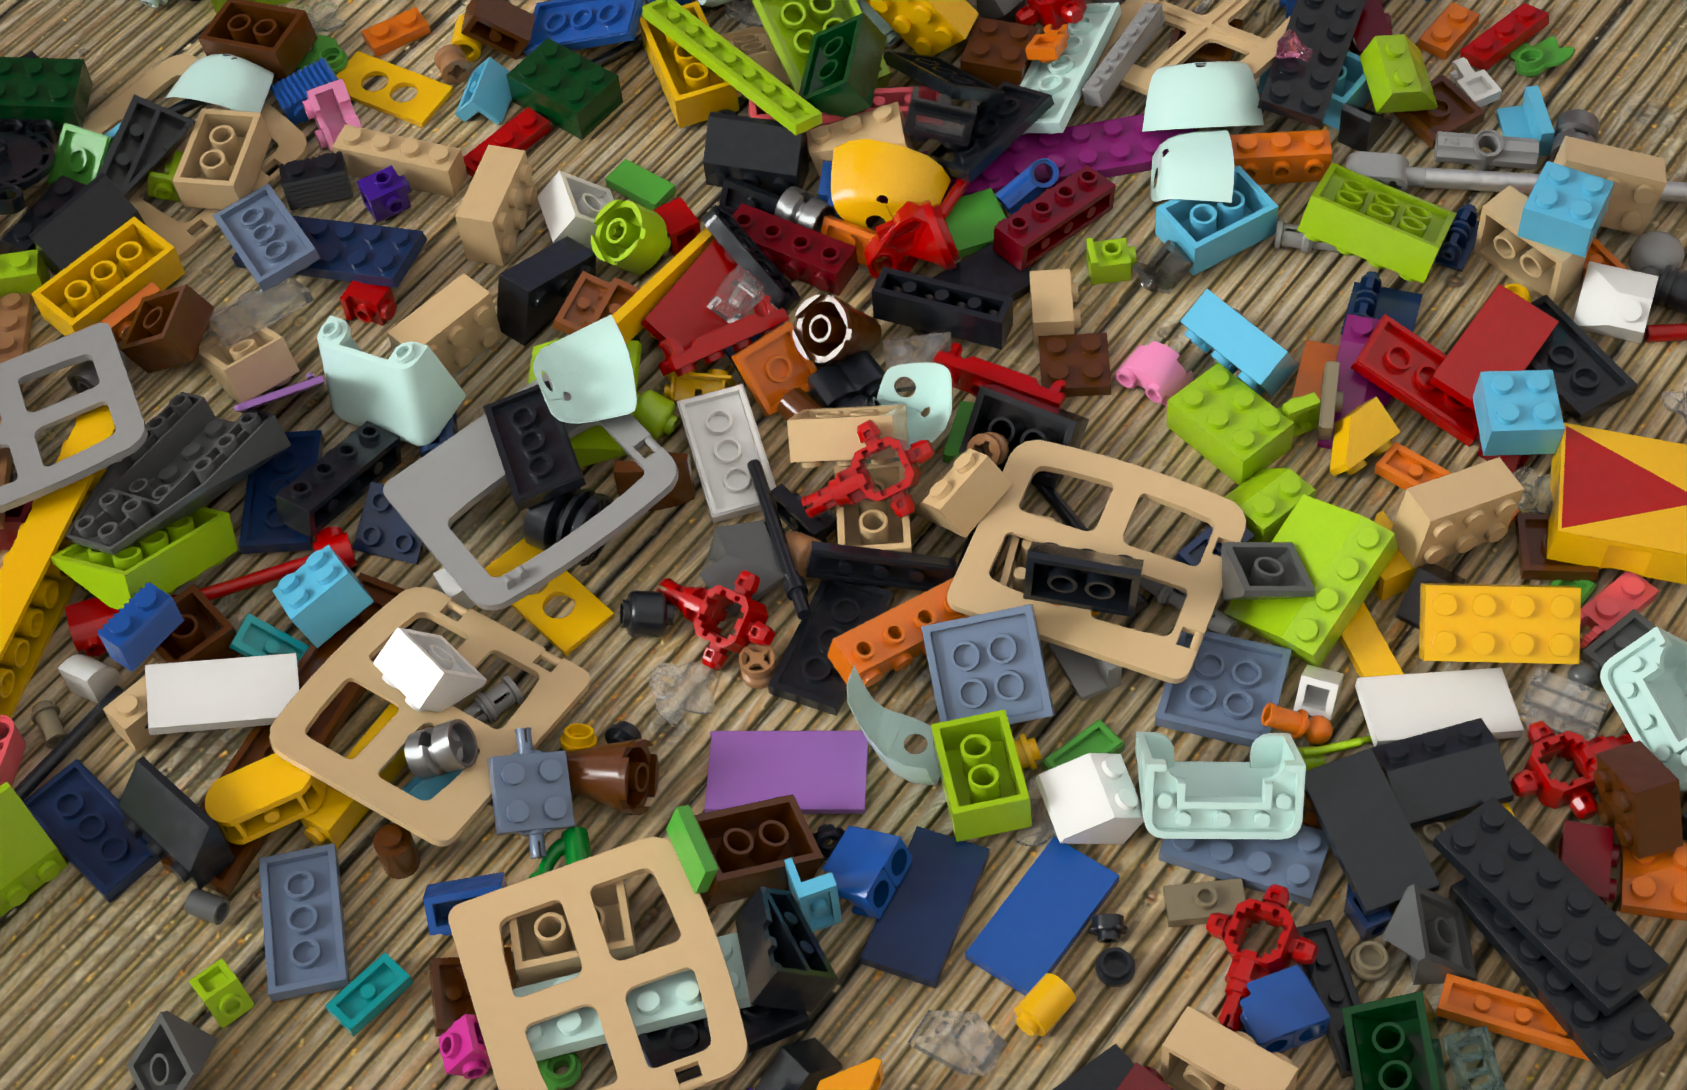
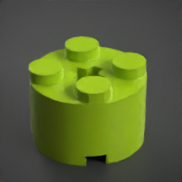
M613 200L606 204L595 218L594 224L597 225L595 235L591 234L593 252L600 260L622 270L642 275L652 268L661 258L662 254H665L670 248L671 241L667 236V227L663 218L657 212L633 201Z

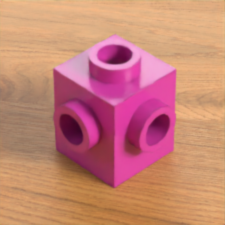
M464 1014L438 1038L446 1074L464 1076L466 1079H476L485 1075L488 1069L492 1067L476 1015Z

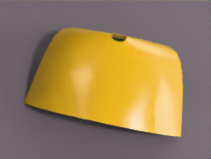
M859 139L847 141L833 150L831 172L833 205L842 219L870 229L866 224L868 217L875 215L882 217L886 222L891 221L896 212L907 201L922 203L930 200L932 205L937 203L940 205L951 182L943 167L928 155L889 142ZM880 195L886 196L888 203L877 202V197Z

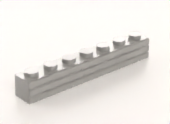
M1144 3L1082 88L1086 105L1098 107L1105 105L1145 47L1165 22L1163 6L1161 4Z

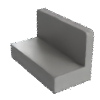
M1049 643L1050 651L1081 701L1088 700L1121 685V666Z

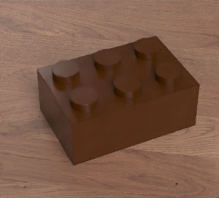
M227 0L199 37V42L206 56L226 53L235 55L273 72V78L286 79L288 75L291 76L317 40L316 33L305 10L248 0Z
M793 794L694 815L719 868L708 891L700 893L706 907L752 897L760 886L781 890L788 889L785 859L792 857L800 880L804 882L814 878L824 858Z

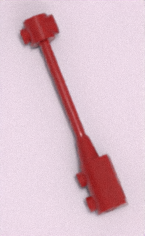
M330 526L317 533V542L312 543L314 552L322 550L325 546L329 545L349 568L358 566L347 532L344 533L340 527ZM310 555L199 590L212 601L279 580L287 574L294 573L304 565ZM97 597L65 606L69 630L79 653L85 652L90 657L103 655L107 650L98 635V629H103V624H108V619L113 618L114 614L119 613V610L110 608Z

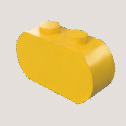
M274 753L218 778L206 794L205 810L216 822L226 840L234 844L243 845L315 813L325 799L327 786L326 783Z

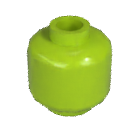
M646 390L642 394L637 392L634 418L651 434L654 440H659L664 433L670 436L679 421V417L674 415L676 411L675 402L653 390Z

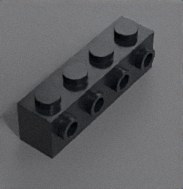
M884 266L872 289L873 318L1001 350L1013 326V298Z
M366 421L276 494L278 521L310 538L315 536L369 490L371 482L378 483L402 463L400 436Z

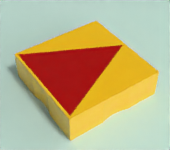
M1564 423V433L1556 454H1552L1550 490L1553 498V507L1548 520L1546 559L1582 566H1595L1598 569L1624 570L1642 577L1687 585V445Z

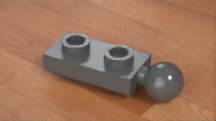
M1633 609L1582 651L1580 659L1584 662L1574 664L1568 671L1567 679L1569 685L1578 692H1589L1594 689L1598 683L1603 665L1611 657L1656 626Z

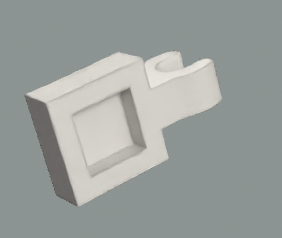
M1464 57L1452 62L1456 71L1449 74L1451 80L1476 105L1483 107L1500 99L1502 90L1484 69L1475 72Z

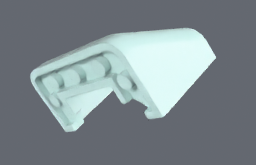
M330 315L322 325L317 340L334 412L343 421L358 426L369 421L400 436V440L417 446H424L433 442L460 406L466 394L430 347L410 341L397 346L388 360L374 356L360 349L350 336L351 328L346 321Z
M1656 626L1611 657L1603 665L1600 679L1633 741L1640 740L1679 779L1680 792L1687 791V642Z
M1136 732L1135 753L1142 813L1145 827L1153 836L1162 839L1282 840L1291 838L1300 830L1303 821L1306 764L1290 733H1268L1256 738L1251 746L1250 762L1174 761V746L1169 737L1157 732Z

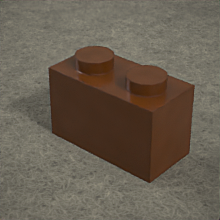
M471 0L466 7L461 33L517 59L531 40L535 15L505 0Z

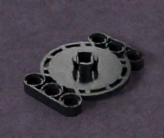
M0 118V215L15 214L25 208L23 190L41 181L53 169L56 156L52 144L57 141L53 121L46 119Z

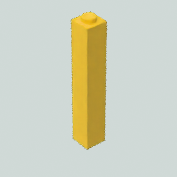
M393 703L389 704L347 755V759L355 758L398 713L399 709ZM405 747L380 772V778L389 783L395 779L407 764ZM326 784V796L319 809L300 820L305 828L304 834L310 841L319 846H322L323 843L326 845L335 843L338 849L370 808Z

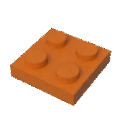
M786 322L731 356L764 416H770L775 413L779 402L790 390L801 388L808 392V378L818 371L815 363L805 359L796 349L792 337V331L795 327L792 322Z
M1683 842V846L1642 859H1638L1627 846L1621 845L1619 912L1687 921V843Z

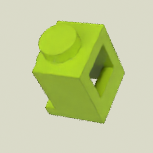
M1093 237L1086 238V264L1091 285L1131 280V266L1137 265L1135 247L1128 246L1126 238L1093 242Z

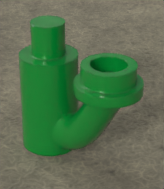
M577 826L564 830L561 838L553 842L547 849V857L542 858L537 871L532 873L529 878L552 871L560 857L564 855L566 865L591 857L592 852L587 829Z

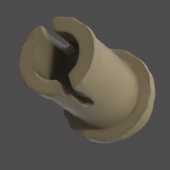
M44 700L32 707L30 718L34 724L38 725L45 746L49 749H54L68 734L65 732L60 721L58 705L53 704L50 700Z

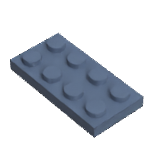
M269 183L213 215L217 225L263 292L279 285L283 280L300 270L308 268L312 263L321 259L313 244Z
M1302 824L1296 835L1282 840L1164 839L1159 851V860L1221 880L1242 878L1244 887L1266 893L1272 884L1284 886L1289 891L1290 901L1310 907L1330 844L1323 830Z
M335 843L259 858L267 985L271 1001L346 987L350 984L339 859Z

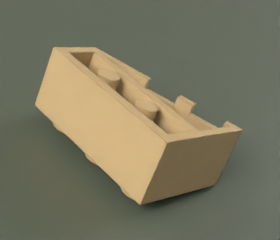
M899 103L882 105L876 109L806 131L808 151L820 178L823 160L832 161L834 148L847 141L871 139L889 142L913 150L909 134L903 133L905 118Z

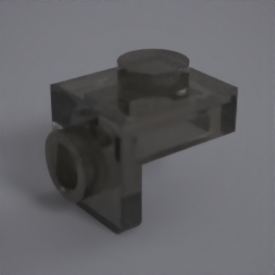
M1167 240L1148 265L1136 262L1133 269L1140 276L1138 281L1144 288L1151 292L1157 290L1170 294L1191 269L1194 262L1177 242Z

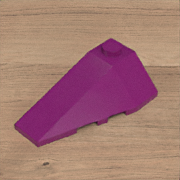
M1347 314L1336 362H1340L1337 391H1344L1341 413L1335 412L1331 440L1318 439L1317 447L1332 449L1335 422L1360 404L1377 397L1384 408H1386L1391 401L1392 395L1350 368L1379 322L1378 319Z

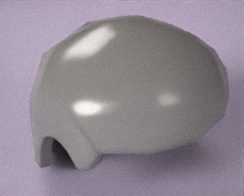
M1649 231L1637 238L1632 247L1628 263L1633 271L1639 272L1641 268L1648 266L1657 269L1662 274L1667 265L1673 266L1672 270H1675L1676 267L1680 268L1683 264L1685 251L1680 240L1670 233Z

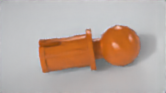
M1271 702L1266 704L1262 712V725L1290 733L1294 739H1300L1304 734L1309 743L1323 745L1332 737L1333 727L1324 716L1315 715L1309 718L1306 710L1294 711L1277 706Z

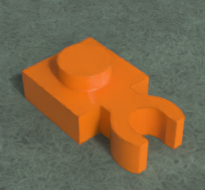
M1047 24L1044 27V34H1035L1025 48L1027 60H1039L1042 63L1058 60L1067 47V40L1069 39L1068 25L1063 24L1060 29L1053 30L1052 24Z

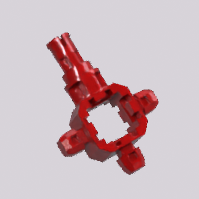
M1027 0L1028 6L1026 5L1016 13L1015 19L1018 24L1029 26L1037 22L1043 27L1047 24H1052V29L1056 30L1061 28L1063 24H1076L1081 21L1087 8L1086 0Z
M868 420L857 426L860 442L865 443L866 447L854 453L851 466L836 473L835 478L828 482V486L801 498L803 507L814 504L805 510L811 519L837 505L840 507L847 504L853 506L867 498L877 502L892 499L890 505L895 514L900 518L906 517L915 512V503L912 495H907L906 491L917 486L922 473L917 462L923 464L934 456L935 451L929 440L917 441L910 444L911 448H909L907 441L897 437L886 436L881 439L880 435H882V432L873 420ZM892 447L893 450L897 451L898 457L906 470L904 472L906 478L881 491L880 488L875 486L872 475L867 469L869 465L866 460Z
M743 570L738 575L734 583L736 585L734 591L721 585L711 589L704 587L687 588L670 578L663 579L659 584L665 587L666 591L657 588V591L664 593L668 603L678 607L679 611L684 614V617L693 622L696 635L711 642L709 647L706 646L702 664L718 671L723 667L728 658L726 655L728 650L740 654L742 649L751 643L769 646L775 637L774 630L766 625L769 617L766 605L751 599L753 593L756 594L760 584V576ZM734 602L742 605L740 612H743L744 616L742 619L738 618L734 629L737 630L735 636L729 634L728 638L720 635L722 629L718 625L720 621H725L728 611L725 610L727 605L733 606Z
M1540 720L1532 723L1527 729V737L1533 748L1523 771L1515 774L1510 781L1512 791L1519 797L1536 794L1542 805L1552 809L1569 805L1576 817L1581 820L1592 818L1598 811L1597 802L1591 793L1596 785L1594 781V771L1597 770L1596 754L1633 743L1634 741L1629 733L1618 738L1599 735L1586 741L1582 735L1572 731L1555 735L1551 727L1544 721ZM1555 755L1559 759L1565 757L1567 762L1574 760L1573 769L1580 778L1572 780L1570 785H1567L1566 781L1559 783L1557 778L1550 780L1551 771L1545 762L1552 760Z
M1272 884L1267 889L1262 899L1263 902L1249 898L1237 904L1232 918L1230 915L1223 913H1212L1208 918L1206 924L1208 933L1224 941L1232 958L1231 965L1225 976L1227 983L1225 993L1227 997L1218 1020L1221 1025L1232 1029L1233 1032L1241 1031L1242 1022L1240 1016L1243 1008L1240 1001L1251 994L1246 987L1248 982L1289 968L1292 959L1296 963L1306 965L1313 964L1316 960L1319 950L1318 946L1312 940L1299 935L1294 920L1287 909L1290 895L1288 889L1284 886ZM1261 920L1265 921L1267 925L1277 928L1282 926L1284 932L1281 931L1278 939L1277 950L1273 949L1271 955L1264 953L1263 957L1258 956L1257 952L1247 949L1242 951L1240 949V945H1243L1247 935V927L1251 928L1253 923L1260 924Z

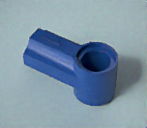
M1038 159L999 190L995 196L1005 210L1012 215L1020 210L1024 204L1030 203L1048 187L1055 184L1059 176L1058 167L1050 159ZM1038 165H1044L1050 171V178L1046 183H1040L1034 177V171Z

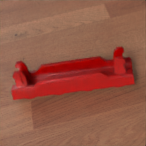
M765 295L753 302L755 314H750L695 338L693 341L684 344L683 347L676 337L666 338V340L659 342L658 345L659 349H663L665 359L659 363V368L663 376L675 372L677 377H680L695 370L694 363L704 359L707 365L724 357L725 355L722 351L732 346L734 352L739 351L753 343L752 337L759 334L761 337H764L778 328L780 324L790 320L786 310L783 308L776 310L770 302L771 297Z
M956 342L952 343L950 351L944 352L940 350L933 359V363L944 365L950 371L952 388L968 392L977 397L981 385L996 384L1061 408L1066 399V394L1061 392V389L1066 387L1064 380L1059 379L1049 389L1039 385L1036 378L975 356L962 358V346Z

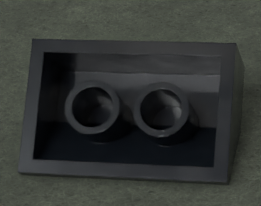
M710 112L703 158L706 184L722 187L723 180L731 176L779 196H782L791 186L803 189L809 173L805 132L796 136L778 121Z
M101 173L28 236L55 276L131 218L136 217L143 224L145 222L130 201L104 173Z
M64 175L51 183L0 236V255L35 250L36 247L28 235L87 185Z
M996 384L981 385L959 452L966 451L968 442L977 434L986 432L1000 433L1005 437L1009 446L1007 459L1004 463L997 466L1004 469L1013 450L1026 441L1043 440L1079 449L1089 419ZM1040 471L1033 476L1032 480L1055 489L1064 475Z
M1032 541L1026 560L1023 598L1134 617L1144 560L1135 559L1128 555L1117 556L1099 553L1087 548L1064 547L1052 542L1040 543Z
M1481 718L1371 748L1412 829L1468 814L1492 797H1495L1501 804L1514 801V794L1498 743Z
M142 756L137 760L118 804L126 818L122 825L135 839L142 836L148 842L145 846L157 860L161 862L166 858L172 864L169 866L170 870L182 883L185 884L190 880L201 890L235 860V857L216 822L145 757Z

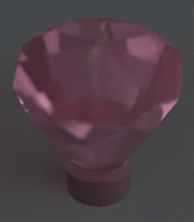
M1287 30L1278 40L1277 58H1300L1306 62L1311 58L1313 50L1303 45L1295 31Z

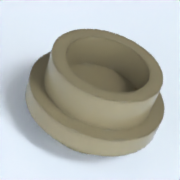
M1365 941L1353 949L1350 956V966L1353 972L1361 979L1376 981L1388 974L1391 966V957L1382 944L1376 941Z

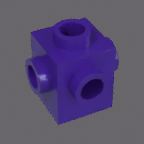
M392 165L357 181L363 203L376 223L411 207L408 194L412 190L409 182L404 175L399 176Z

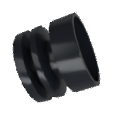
M580 487L527 509L524 520L523 534L525 541L530 546L545 551L601 512L613 500L602 493L597 494L589 488L581 490ZM605 544L578 562L577 565L582 567L590 565L599 556Z

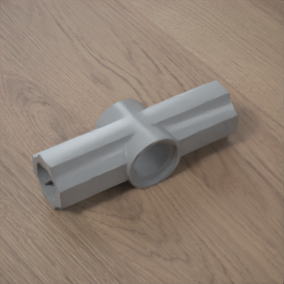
M1490 129L1483 130L1478 134L1437 131L1434 147L1435 162L1471 164L1474 168L1481 171L1491 170L1495 166L1535 169L1539 154L1538 139L1501 136L1498 132ZM1480 148H1488L1493 153H1485Z

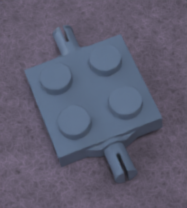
M531 728L515 729L518 751L512 755L492 756L488 759L496 834L528 836L531 853L530 859H541L547 857L544 841L546 833L552 830L568 829L575 826L566 750L552 752L533 750Z

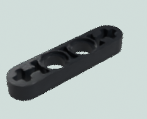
M714 205L703 217V223L762 293L771 297L770 302L776 308H783L786 312L790 311L800 300L796 289L733 216L724 208Z

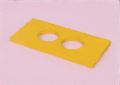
M357 51L352 56L344 70L336 74L338 79H343L352 101L422 128L454 92V88L450 85ZM373 76H384L389 80L388 84L378 91H368L362 87L363 83ZM401 87H413L418 91L417 95L407 102H396L391 98L394 91Z
M523 538L484 569L492 577H501L543 551L526 543L525 538ZM567 570L549 581L547 587L540 593L529 594L510 605L565 656L615 618L614 612ZM556 596H568L575 602L573 611L563 618L549 617L545 614L544 607L551 598Z

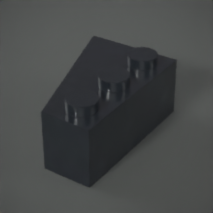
M134 94L98 175L104 173L129 200L148 180L149 172H156L191 135L195 121Z
M566 236L500 273L497 319L501 332L526 346L557 316L582 271L593 276L596 275L595 253Z
M760 886L735 919L750 1004L812 1012L838 980V977L792 893L787 890Z

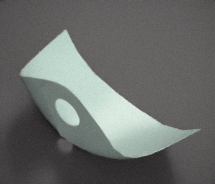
M227 53L211 54L198 59L190 65L166 98H186L223 106L234 111L260 113L270 89L274 73L235 55Z
M1242 61L1195 62L1162 66L1155 71L1149 85L1142 132L1264 125L1262 110L1257 108L1259 94L1251 69Z
M1212 130L1179 134L1168 138L1160 144L1152 157L1151 200L1158 202L1161 200L1181 199L1232 203L1235 166L1229 132L1227 130ZM1168 149V154L1163 157V151ZM1158 168V179L1156 187L1154 188V179L1156 170Z
M612 315L542 348L537 354L533 364L534 374L551 414L559 421L580 424L628 415L635 411L637 396L632 364L623 336ZM542 371L549 376L553 385V391H550L542 379ZM563 392L569 393L571 400L565 401Z
M930 362L900 364L890 367L883 376L877 400L881 405L906 404L909 448H911L910 444L920 440H929L932 443L946 429L952 413L953 397L951 373L944 365ZM909 377L913 380L916 390L912 396L902 397L896 392L894 384L898 378ZM929 407V414L925 417L921 416V411L923 412V409ZM899 457L892 458L893 461H900Z
M854 666L847 682V703L872 748L896 776L912 783L935 786L938 783L940 774L934 753L931 726L913 717L886 709L878 704L866 689ZM913 734L924 736L928 743L926 750L920 754L907 752L904 748V741L908 736Z

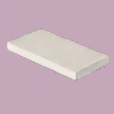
M744 384L677 401L678 411L712 522L717 523L761 511L762 509L747 467L748 462L754 459L761 462L770 491L776 488V484Z
M296 653L145 665L149 735L272 725L299 691Z
M1502 667L1359 677L1355 683L1374 747L1478 718L1484 721L1495 739L1520 738L1524 731Z

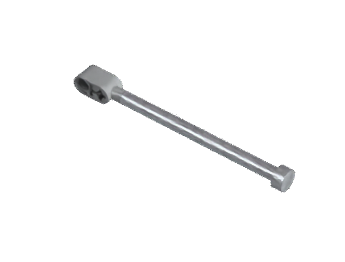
M1358 151L1349 154L1345 159V168L1403 192H1407L1408 187L1501 192L1510 185L1521 193L1531 194L1540 174L1409 167L1407 158L1397 153ZM1667 181L1659 201L1687 203V182Z

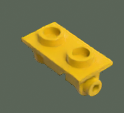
M710 369L708 373H695V370L680 377H677L676 373L672 372L665 375L671 382V385H665L664 396L677 402L695 397L696 391H702L701 395L737 386V383L732 375H728L727 371L720 369Z

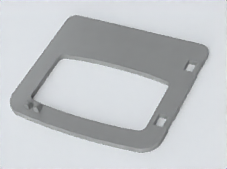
M544 373L542 375L543 381H549L553 390V385L549 376L547 375V373ZM537 379L526 385L518 392L538 385ZM563 392L564 400H571V395ZM486 414L385 483L383 493L388 502L475 605L490 611L504 609L542 587L596 551L651 509L675 487L678 481V468L672 456L651 437V434L631 414L580 424L564 423L570 438L592 426L603 427L644 471L643 477L615 501L572 533L501 577L490 576L451 530L452 524L507 481ZM647 444L654 453L644 458L638 450Z

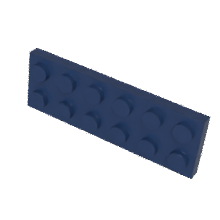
M292 215L321 257V259L312 263L308 268L300 270L294 275L348 282L354 280L365 284L398 288L427 242L425 234L420 230ZM235 253L232 259L236 266L246 268L238 254Z

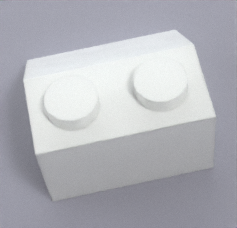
M560 170L537 196L553 243L568 236L587 248H592L591 234L595 235L597 225L594 224L596 216L606 204L614 200L610 189Z
M397 627L373 662L383 673L382 679L391 687L399 689L406 696L405 702L419 712H424L425 710L443 712L483 687L487 682V679L441 635Z
M1088 753L1040 773L1035 778L1060 843L1124 844L1144 822L1142 805L1121 754Z

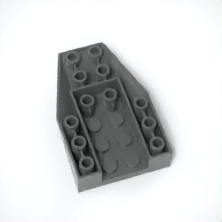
M181 392L174 396L169 404L147 423L148 436L145 443L135 453L123 458L121 462H115L108 466L65 534V538L69 542L115 555L199 510L290 447L291 443L274 414L250 408L239 417L237 422L216 418L204 397Z

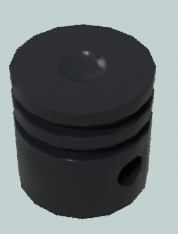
M1667 265L1657 285L1652 303L1658 304L1661 302L1662 307L1669 305V309L1687 315V271L1684 270L1681 273L1680 268L1676 267L1675 270H1672L1673 266Z

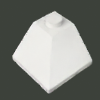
M1589 261L1573 321L1583 331L1641 343L1659 276Z

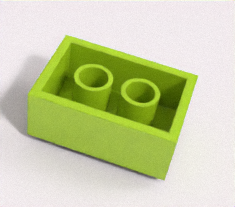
M1219 362L1167 401L1166 426L1237 485H1241L1262 468L1270 466L1292 448L1294 422Z
M1006 710L931 724L934 753L956 842L1032 827L1030 797Z

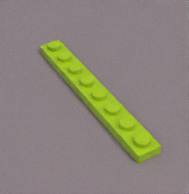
M656 0L642 6L643 17L794 135L797 136L822 124V112L675 0Z

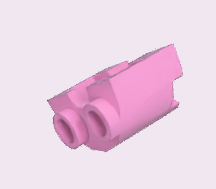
M343 79L307 91L308 100L302 101L307 117L309 119L314 118L319 130L314 131L321 149L327 147L330 151L333 150L332 145L345 124L362 128L353 109Z
M1152 341L1149 346L1140 344L1120 366L1114 376V379L1124 387L1132 389L1136 386L1143 387L1146 396L1151 401L1161 403L1166 407L1168 399L1194 381L1193 372L1189 370L1186 373L1183 366L1177 361L1180 355L1167 345Z

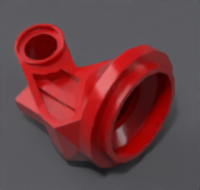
M930 200L922 203L907 201L896 212L891 221L875 227L877 234L868 242L864 249V257L869 273L875 279L878 278L883 266L898 270L905 256H912L932 262L948 271L957 268L955 261L961 259L939 204L932 205ZM879 257H887L884 261L875 262Z

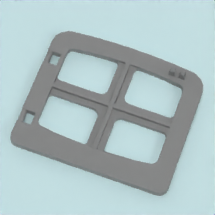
M97 323L0 364V416L2 419L0 424V449L10 448L18 474L15 481L0 486V513L63 488L101 469H105L115 462H121L123 458L135 453L145 443L148 429L114 332L109 324ZM84 361H93L100 380L97 386L39 411L29 412L27 410L20 387L21 384ZM107 405L109 407L116 428L112 436L51 466H44L37 443L38 434L100 406Z

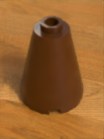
M813 295L801 304L795 314V318H798L796 329L792 331V337L796 349L809 361L821 364L837 361L859 351H870L881 340L882 330L876 319L833 295Z
M632 739L566 751L571 794L630 815L644 814L650 808V806H644L647 798L655 797L659 780L657 754H650L648 746H653V744L645 739Z

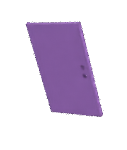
M312 372L306 374L308 378L306 381L237 404L234 409L237 412L244 413L250 408L256 409L324 385V379L322 375L314 377Z
M862 730L711 731L705 813L793 794L803 814H865L868 740Z

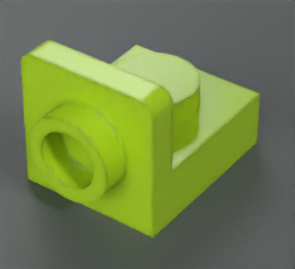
M175 150L172 163L166 162L164 174L153 171L149 172V196L157 197L161 200L180 202V197L172 181L184 152Z
M1312 392L1302 397H1294L1281 407L1276 408L1294 422L1293 438L1317 429L1321 401L1315 392Z
M222 958L189 980L195 992L222 1028L254 1007V1002L241 982Z

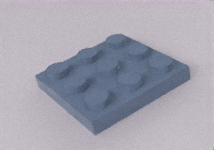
M1033 604L921 626L940 722L1004 709L1006 710L1009 725L1055 716Z
M1182 631L1177 645L1189 648L1194 635ZM1206 631L1188 678L1178 684L1165 682L1155 717V726L1251 747L1256 738L1263 734L1272 733V727L1262 725L1261 716L1264 707L1269 702L1279 706L1292 649Z

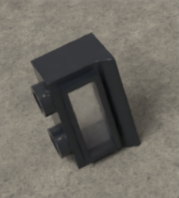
M913 86L903 133L909 134V137L917 142H927L928 139L941 141V144L949 149H959L960 146L968 147L977 114V100L971 99L969 109L951 105V97L946 94H939L937 102L919 98L920 87Z

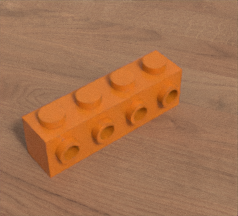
M1328 129L1230 135L1234 166L1240 165L1258 185L1321 181L1331 165L1332 149Z
M954 577L833 638L827 656L847 684L852 669L855 666L865 687L874 685L883 677L884 673L892 669L897 672L906 668L915 657L923 653L927 656L921 626L970 617L954 611L948 605L947 594Z

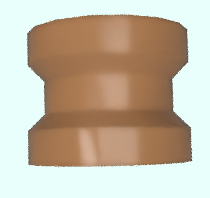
M449 44L443 46L435 54V64L446 83L459 84L470 76L472 68L460 46Z
M986 432L977 434L968 442L967 449L971 448L983 453L982 447L985 455L989 456L997 466L1004 463L1008 457V442L1000 433Z
M751 643L740 652L739 663L742 679L745 684L754 689L767 688L777 668L774 650L771 646ZM753 667H761L763 669L753 670Z

